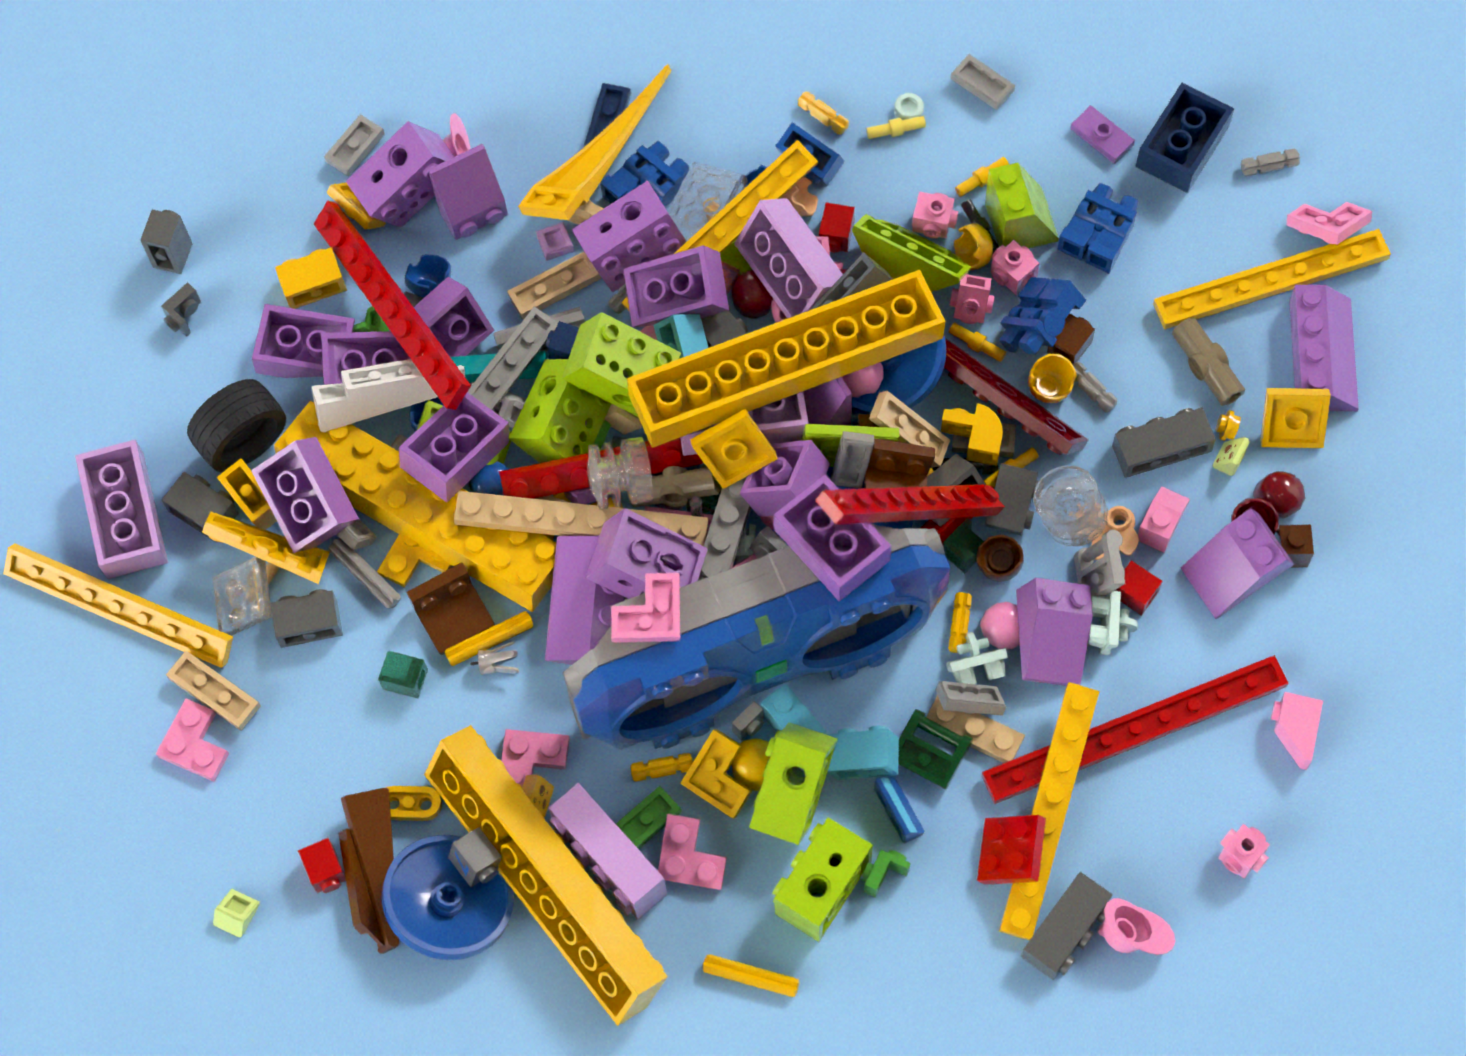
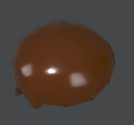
M1002 534L991 536L978 547L976 563L979 570L988 579L997 582L1009 581L1017 576L1022 569L1024 563L1023 549L1012 537Z

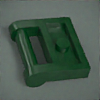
M916 709L899 738V765L947 790L959 765L968 752L973 738L966 734L961 736L925 717L924 712ZM920 728L956 747L953 755L914 736L916 730Z

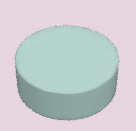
M905 93L896 99L894 113L897 118L905 120L923 115L924 103L918 95Z

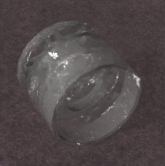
M643 437L621 440L619 455L614 454L610 442L604 443V457H601L597 444L588 445V480L591 493L596 499L599 510L608 509L607 494H611L614 507H620L621 492L625 491L631 504L653 501L652 476Z
M1064 465L1050 470L1041 477L1035 487L1033 501L1036 511L1043 521V525L1056 542L1065 546L1079 547L1091 543L1102 534L1107 525L1109 511L1096 480L1087 470L1078 466Z

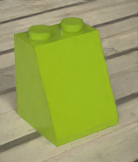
M1018 162L989 169L985 206L998 246L1004 245L1006 247L1015 240L1020 246H1026L1029 249L1058 242L1059 237L1043 189Z

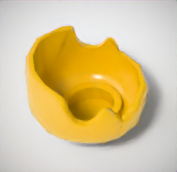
M978 223L968 224L959 228V232H963V234L954 241L955 254L964 263L971 266L970 271L986 266L993 254V241L989 232Z
M1047 354L1039 358L1029 372L1028 386L1030 387V392L1035 398L1044 403H1058L1067 398L1072 391L1077 377L1076 371L1071 361L1061 354Z
M757 738L743 740L739 743L743 747L732 763L734 779L754 791L761 789L764 780V769L770 759L769 756L765 755L769 741Z

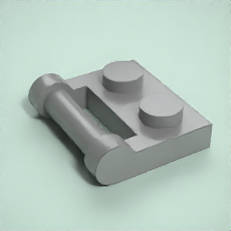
M1109 530L1102 536L1100 541L1089 548L1080 549L1074 555L1078 584L1090 585L1091 596H1106L1125 584V570L1122 566L1119 551L1123 538L1117 530ZM1104 553V557L1094 563L1095 558Z

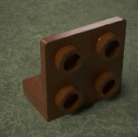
M874 438L875 443L865 474V489L927 486V475L935 459L934 447Z
M462 562L407 591L413 609L440 655L445 654L446 649L495 626L493 619L472 585L468 571Z

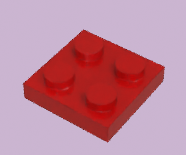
M1040 815L985 818L977 881L984 885L1038 882L1046 818Z

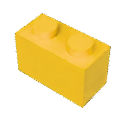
M332 247L315 250L310 255L299 259L286 260L281 265L275 267L290 308L296 309L347 291Z
M242 458L217 476L218 480L255 527L266 530L277 522L251 469Z

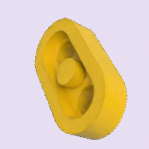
M386 787L389 789L390 802L395 800L400 802L396 809H390L391 820L429 821L436 818L441 812V798L438 792L431 787ZM430 801L432 805L429 809H421L423 802Z

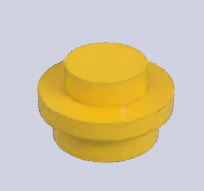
M1228 410L1226 415L1221 414L1219 416L1215 431L1219 432L1220 440H1233L1238 432L1241 417L1234 415V411Z

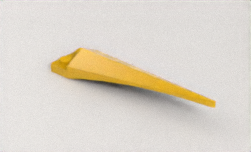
M669 64L657 74L638 97L598 136L572 158L532 186L518 206L523 215L570 220L578 207L587 204L671 73Z

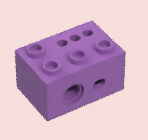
M407 121L346 180V183L371 217L402 227L435 196L428 170L455 156L439 134Z
M648 181L571 229L589 260L612 293L626 284L624 268L672 255L686 243L685 238Z
M624 508L604 522L586 579L628 599L645 593V574L679 573L681 588L698 581L708 548Z

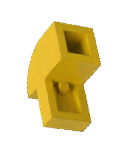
M977 403L975 414H971L961 408H953L951 410L944 408L941 432L970 438L966 460L997 466L1003 429L996 413L989 407Z

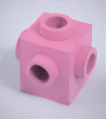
M919 191L913 214L912 231L923 233L929 238L941 237L947 239L949 228L955 229L958 218V211L954 210L955 199L949 198L942 193L930 194Z
M1013 240L1006 247L1002 245L993 253L991 274L999 285H1005L1017 295L1031 277L1038 276L1040 263L1026 246H1020Z
M967 274L960 281L959 289H952L949 306L955 307L954 318L967 324L984 323L985 313H992L995 297L989 295L991 278Z
M1245 824L1237 832L1231 829L1220 843L1224 848L1218 859L1223 862L1228 870L1234 874H1239L1244 879L1252 869L1257 873L1269 858L1265 855V852L1270 844L1266 842L1264 834L1254 827L1248 828Z

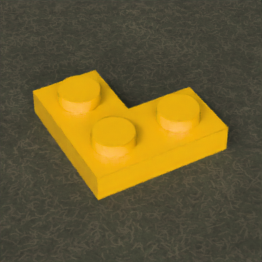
M398 535L377 573L405 588L420 562L440 572H445L452 565L444 561L443 557L437 553L423 549L419 546L418 542L406 535Z
M713 729L680 784L734 819L738 816L752 793L751 789L727 774L728 769L743 746L718 729Z

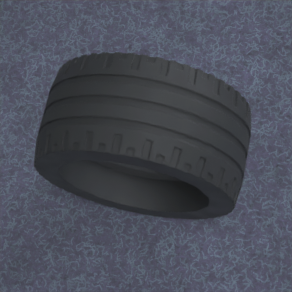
M245 379L227 385L208 398L190 419L187 426V436L206 463L215 471L224 472L241 458L248 464L266 452L283 432L287 418L276 399L259 381Z

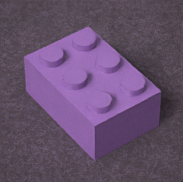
M467 392L456 410L447 409L445 406H442L399 447L400 468L445 502H448L509 443V422Z
M317 437L296 440L251 470L293 553L316 548L359 519Z
M824 474L773 515L774 530L836 599L841 601L891 560V545L871 523L836 525L815 501L823 490H839Z

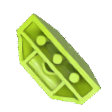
M865 214L852 228L862 253L864 252L886 270L893 279L920 270L930 291L933 292L958 284L970 271L971 266L964 263L952 251L900 225L885 220H877L873 216Z

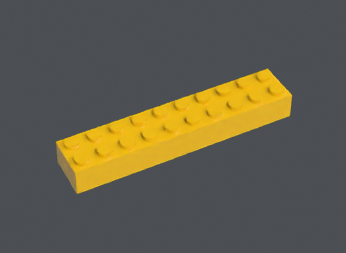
M917 270L627 378L628 394L653 448L720 423L743 409H746L747 412L941 340L944 336L946 321L921 271Z
M311 400L274 444L275 453L296 440L317 437L353 508L399 535H406L413 539L423 549L437 553L452 566L462 562L469 576L532 613L551 589L556 552L555 541L539 533L455 525L454 516L458 492L448 502H445L400 468L399 451L352 424L321 432L315 404ZM463 488L459 490V491L468 492V491H466V490L463 489Z
M470 725L440 740L424 776L468 833L479 827L500 853L502 859L498 872L616 1025L619 1026L646 1009L668 977L662 965L651 956L644 947L641 938L634 934L626 924L620 911L615 909L604 896L601 887L594 883L586 873L580 860L575 858L568 850L562 837L550 827L543 813L525 795L522 786L514 781L507 772L504 763L497 759L489 749L485 739Z

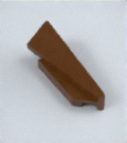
M379 788L341 797L349 829L342 830L338 833L353 927L361 935L367 933L377 943V951L380 954H385L399 946V938L390 928L382 906V888L388 868L394 860L389 789Z

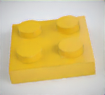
M1266 388L1260 437L1261 447L1324 448L1331 397L1329 389Z
M746 409L690 439L693 449L723 489L778 459L775 450Z

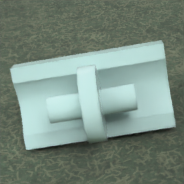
M1113 591L1107 596H1091L1092 613L1094 617L1101 618V626L1091 624L1088 644L1100 647V654L1110 655L1111 649L1118 647V641H1128V633L1138 629V622L1129 618V610L1120 609L1121 592Z
M970 632L966 633L967 643L957 645L956 647L959 655L970 652L971 656L946 662L948 672H953L957 683L976 684L974 666L984 665L987 680L1004 677L1005 664L1003 659L1008 658L1005 648L980 653L979 649L990 647L988 638L976 640L974 633Z

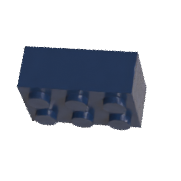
M1181 82L1140 147L1135 167L1188 193L1229 128L1234 108Z

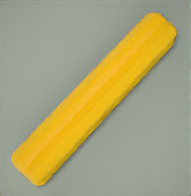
M523 611L446 649L445 656L449 664L455 666L477 655L478 650H488L531 629L534 626L532 618L527 611Z
M707 954L703 963V971L708 974L790 997H795L798 991L799 980L791 976L712 954Z

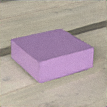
M564 222L536 231V236L546 261L574 251Z

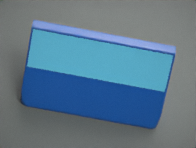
M893 777L876 778L874 781V791L901 841L907 843L923 835L924 829L898 781Z

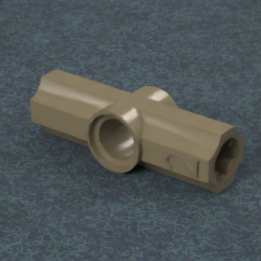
M1188 318L1173 329L1172 335L1187 355L1191 371L1198 380L1206 382L1222 406L1235 402L1244 394L1245 388L1230 369L1225 351L1218 343H1212L1195 318Z
M671 466L665 468L662 475L633 479L627 484L629 502L633 507L660 503L669 507H682L687 504L688 499L717 495L722 491L721 485L708 468L688 471L682 467Z

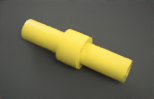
M924 116L901 120V118L891 119L886 124L867 127L868 139L887 135H891V137L901 136L906 131L925 128L926 122Z

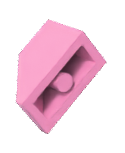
M1161 486L1138 531L1139 542L1165 553L1190 499Z
M1284 692L1280 702L1275 701L1273 705L1271 720L1276 721L1274 732L1299 768L1307 770L1313 758L1323 700Z

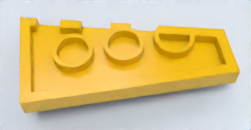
M211 511L202 531L203 534L208 535L214 541L231 545L317 584L320 582L330 553L317 547L293 553L285 536Z

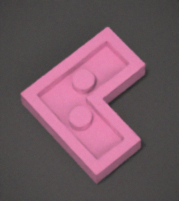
M1349 202L1344 203L1331 213L1303 204L1287 215L1286 225L1297 229L1303 234H1310L1323 239L1326 243L1337 245L1370 223L1372 211Z
M679 573L645 574L646 605L612 606V643L680 641Z
M185 698L156 752L158 758L215 782L229 753L223 748L202 740L216 715L214 710Z
M506 729L501 761L514 781L523 787L526 775H533L534 766L566 769L570 742L569 735Z
M667 814L658 872L666 881L721 890L727 856L695 851L700 819Z

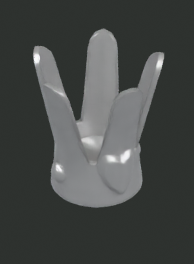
M514 641L493 650H478V661L470 663L471 665L479 664L481 675L496 672L519 673V669L515 667L494 665L496 662L517 656L518 652L516 650L495 652L514 644Z

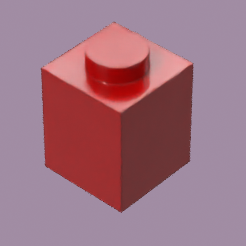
M825 202L819 237H828L829 252H848L855 221V207Z
M1131 560L1124 569L1125 584L1114 591L1121 592L1120 602L1142 616L1159 593L1163 581Z
M328 837L298 850L311 885L317 893L321 891L323 893L332 892L338 889L342 882L346 881L337 853Z

